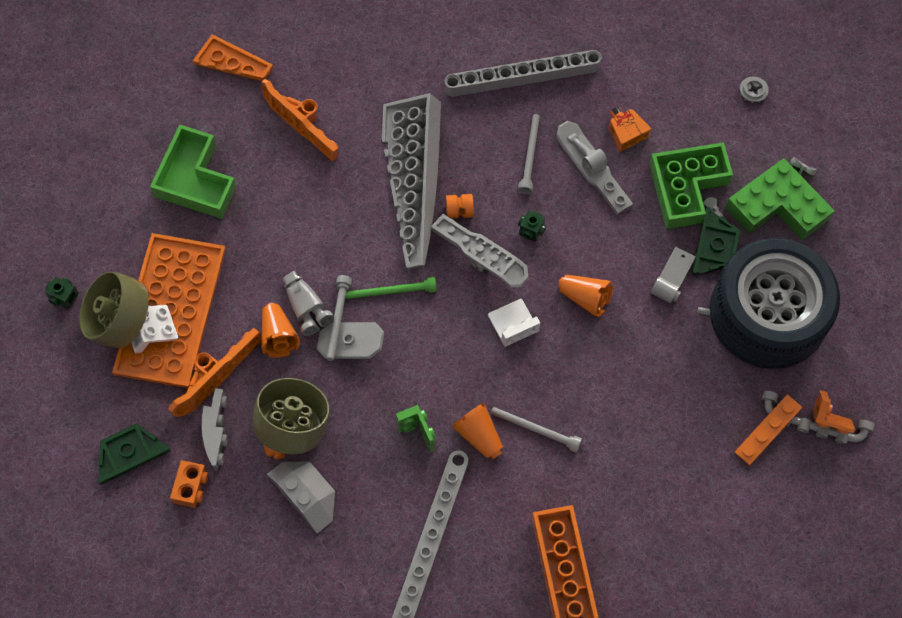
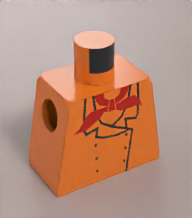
M617 106L610 111L613 118L610 120L608 128L619 152L649 138L650 126L634 110L630 109L623 113Z

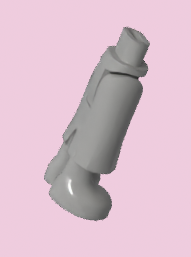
M295 271L283 277L284 288L287 291L292 309L298 321H304L300 329L302 335L310 336L320 330L317 323L313 320L310 311L315 314L316 320L321 327L329 325L334 315L329 310H322L324 307L323 302L312 288L303 281L302 277L298 276Z

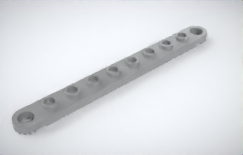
M454 451L448 458L392 618H414L468 466V456L463 451ZM456 456L462 457L464 463L457 466L453 463V458Z

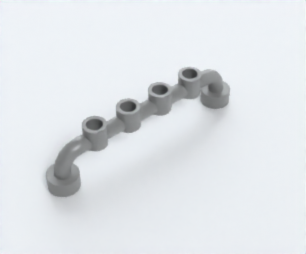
M763 391L762 400L765 401V410L770 414L774 409L772 404L777 403L779 395L772 391ZM794 417L790 422L791 424L798 425V431L808 433L809 429L817 431V437L824 439L831 435L836 437L835 442L846 445L848 441L860 442L864 440L868 433L873 432L875 425L867 420H859L857 429L860 430V433L855 435L850 432L848 434L840 433L837 429L830 426L829 428L820 427L817 423L807 418Z

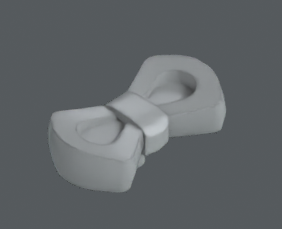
M795 157L790 161L793 166L800 168L798 172L802 174L803 170L810 175H815L817 172L816 168L807 166Z
M709 197L703 202L705 208L708 206L719 217H724L719 212L716 198Z

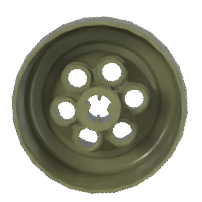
M105 272L97 277L87 290L80 309L79 320L83 335L97 344L120 349L130 344L138 336L148 314L149 298L144 284L128 275L117 272Z
M295 378L277 379L265 385L258 394L253 407L252 427L255 435L266 447L283 454H301L315 448L322 440L329 421V404L322 391L307 381Z

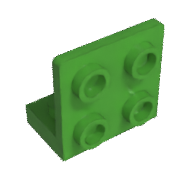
M417 405L397 413L396 426L399 433L402 431L405 433L410 432L418 425L429 452H433L436 436L432 427L428 428L426 422L428 418L425 411L420 410Z

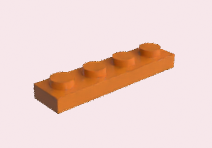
M787 394L738 447L735 454L747 465L751 466L802 410V406Z

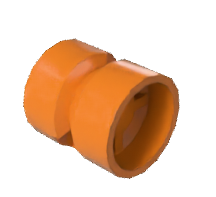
M462 194L460 197H457V195H446L447 217L451 219H458L459 216H462V218H474L472 194Z

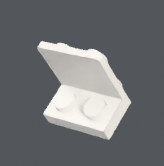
M522 299L488 313V317L504 347L539 332V319L537 317L532 318Z
M167 305L148 307L146 321L138 336L131 342L135 353L143 352L149 343L178 339Z

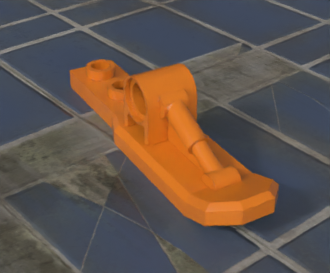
M264 79L261 82V89L268 106L301 136L308 139L332 162L337 159L339 149L337 144L333 140L328 139L321 129H317L312 124L317 118V103L311 99L300 102L293 98L285 97L274 89L271 81Z
M253 328L250 332H246L242 339L232 346L228 353L219 361L208 353L198 354L194 360L196 365L195 372L189 383V388L186 394L171 403L168 408L170 413L174 417H181L196 410L215 391V388H218L234 369L261 343L259 331Z

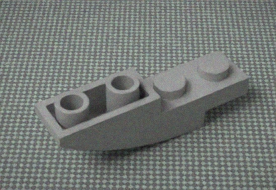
M217 388L214 391L212 406H203L202 413L204 447L214 471H218L219 465H223L224 454L222 449L223 446L226 447L228 435H226L224 428H222L224 415H221L222 409L227 406V396H225L223 389Z

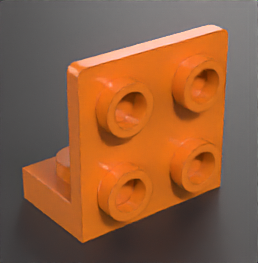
M819 390L812 411L817 425L823 428H829V426L837 428V431L843 434L854 433L855 427L852 420L832 414V404H830L831 399H829L828 393Z

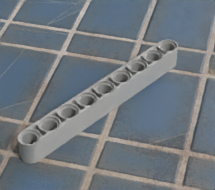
M589 50L453 73L446 76L444 91L448 96L455 97L594 73L599 70L602 57L598 51Z

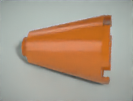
M565 275V277H561L558 283L562 294L595 317H601L604 314L605 310H602L605 304L609 305L613 293L612 282L609 280Z
M269 303L262 309L261 348L263 354L267 353L271 358L290 355L289 351L293 349L296 351L299 348V336L281 306Z
M484 403L478 405L464 415L461 420L456 421L452 425V428L487 459L489 457L495 459L502 453L500 449L503 448V445Z

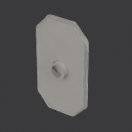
M341 322L334 359H371L382 350L384 331L376 322ZM333 323L327 325L319 333L317 350L325 359L327 357Z

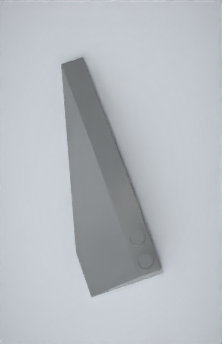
M430 93L383 104L382 142H388V149H385L384 152L385 157H388L389 160L387 168L391 175L390 184L394 205L398 212L396 216L397 221L400 222L401 230L399 232L400 237L403 239L404 245L402 247L406 268L408 269L425 266L435 207L441 102Z

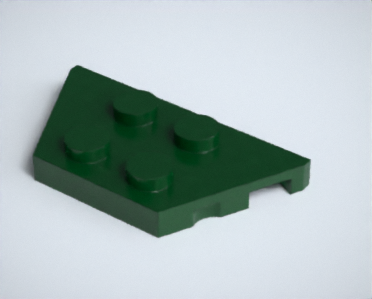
M708 206L705 210L706 215L702 224L692 275L723 269L728 259L737 250L740 229L729 224L724 217H719Z
M136 423L100 441L101 452L99 457L98 483L102 485L171 450L168 445L159 441L154 435L148 433Z

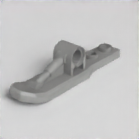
M566 121L559 125L556 139L586 181L598 189L616 215L631 208L633 203L611 175L605 153L601 149H594L578 124Z
M444 214L431 226L433 232L461 249L464 255L469 258L472 266L478 267L477 270L481 272L484 269L488 270L510 287H522L529 280L526 264L482 234L467 230Z

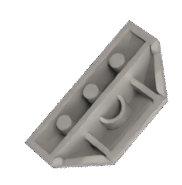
M281 462L267 474L316 534L333 522L335 490L310 462Z

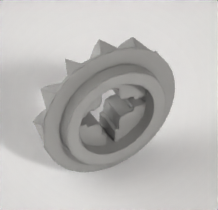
M759 77L744 79L739 88L740 96H743L745 101H751L752 104L754 102L760 103L763 99H766L769 91L767 83ZM751 87H753L754 90L757 89L756 94L754 92H749L751 90Z

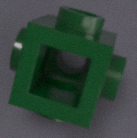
M528 210L526 215H522L518 222V226H520L519 235L536 242L539 235L542 236L545 232V217L538 212Z
M54 277L53 281L47 284L45 291L51 304L55 306L61 305L67 309L71 307L79 292L72 285L71 281L66 278L60 279Z

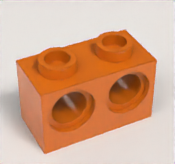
M181 460L170 496L173 504L196 508L197 503H201L203 498V491L201 489L203 484L207 483L209 475L205 465ZM198 472L196 478H188L190 473ZM186 491L193 492L189 498L183 497Z

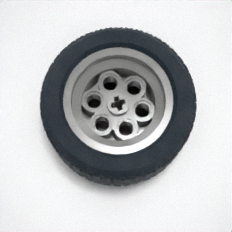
M783 238L761 239L760 241L757 240L736 251L728 259L712 292L710 318L715 334L732 355H735L736 358L738 357L747 364L750 363V365L761 368L765 367L766 369H779L796 365L807 359L818 349L836 321L840 308V291L837 279L828 263L819 254H816L815 251L806 247V245ZM751 300H757L759 304H754ZM762 315L767 316L770 320L763 319ZM781 316L787 317L789 321L783 320Z

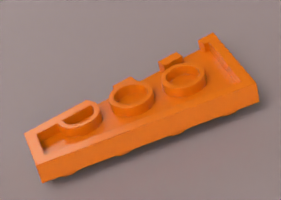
M213 34L193 60V64L259 81L266 79L273 70V64Z

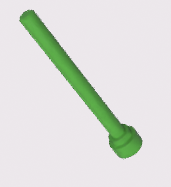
M430 277L421 283L346 292L345 299L418 290L433 293L437 292L435 277Z

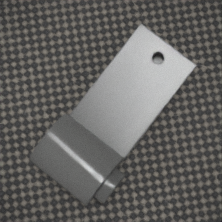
M675 247L650 294L670 304L672 301L676 302L681 294L678 290L696 256Z

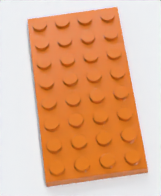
M151 234L138 281L143 283L147 289L149 306H168L178 339L149 343L141 353L134 352L132 343L120 348L113 367V375L189 388V383L196 366L194 360L200 351L226 252L225 246Z

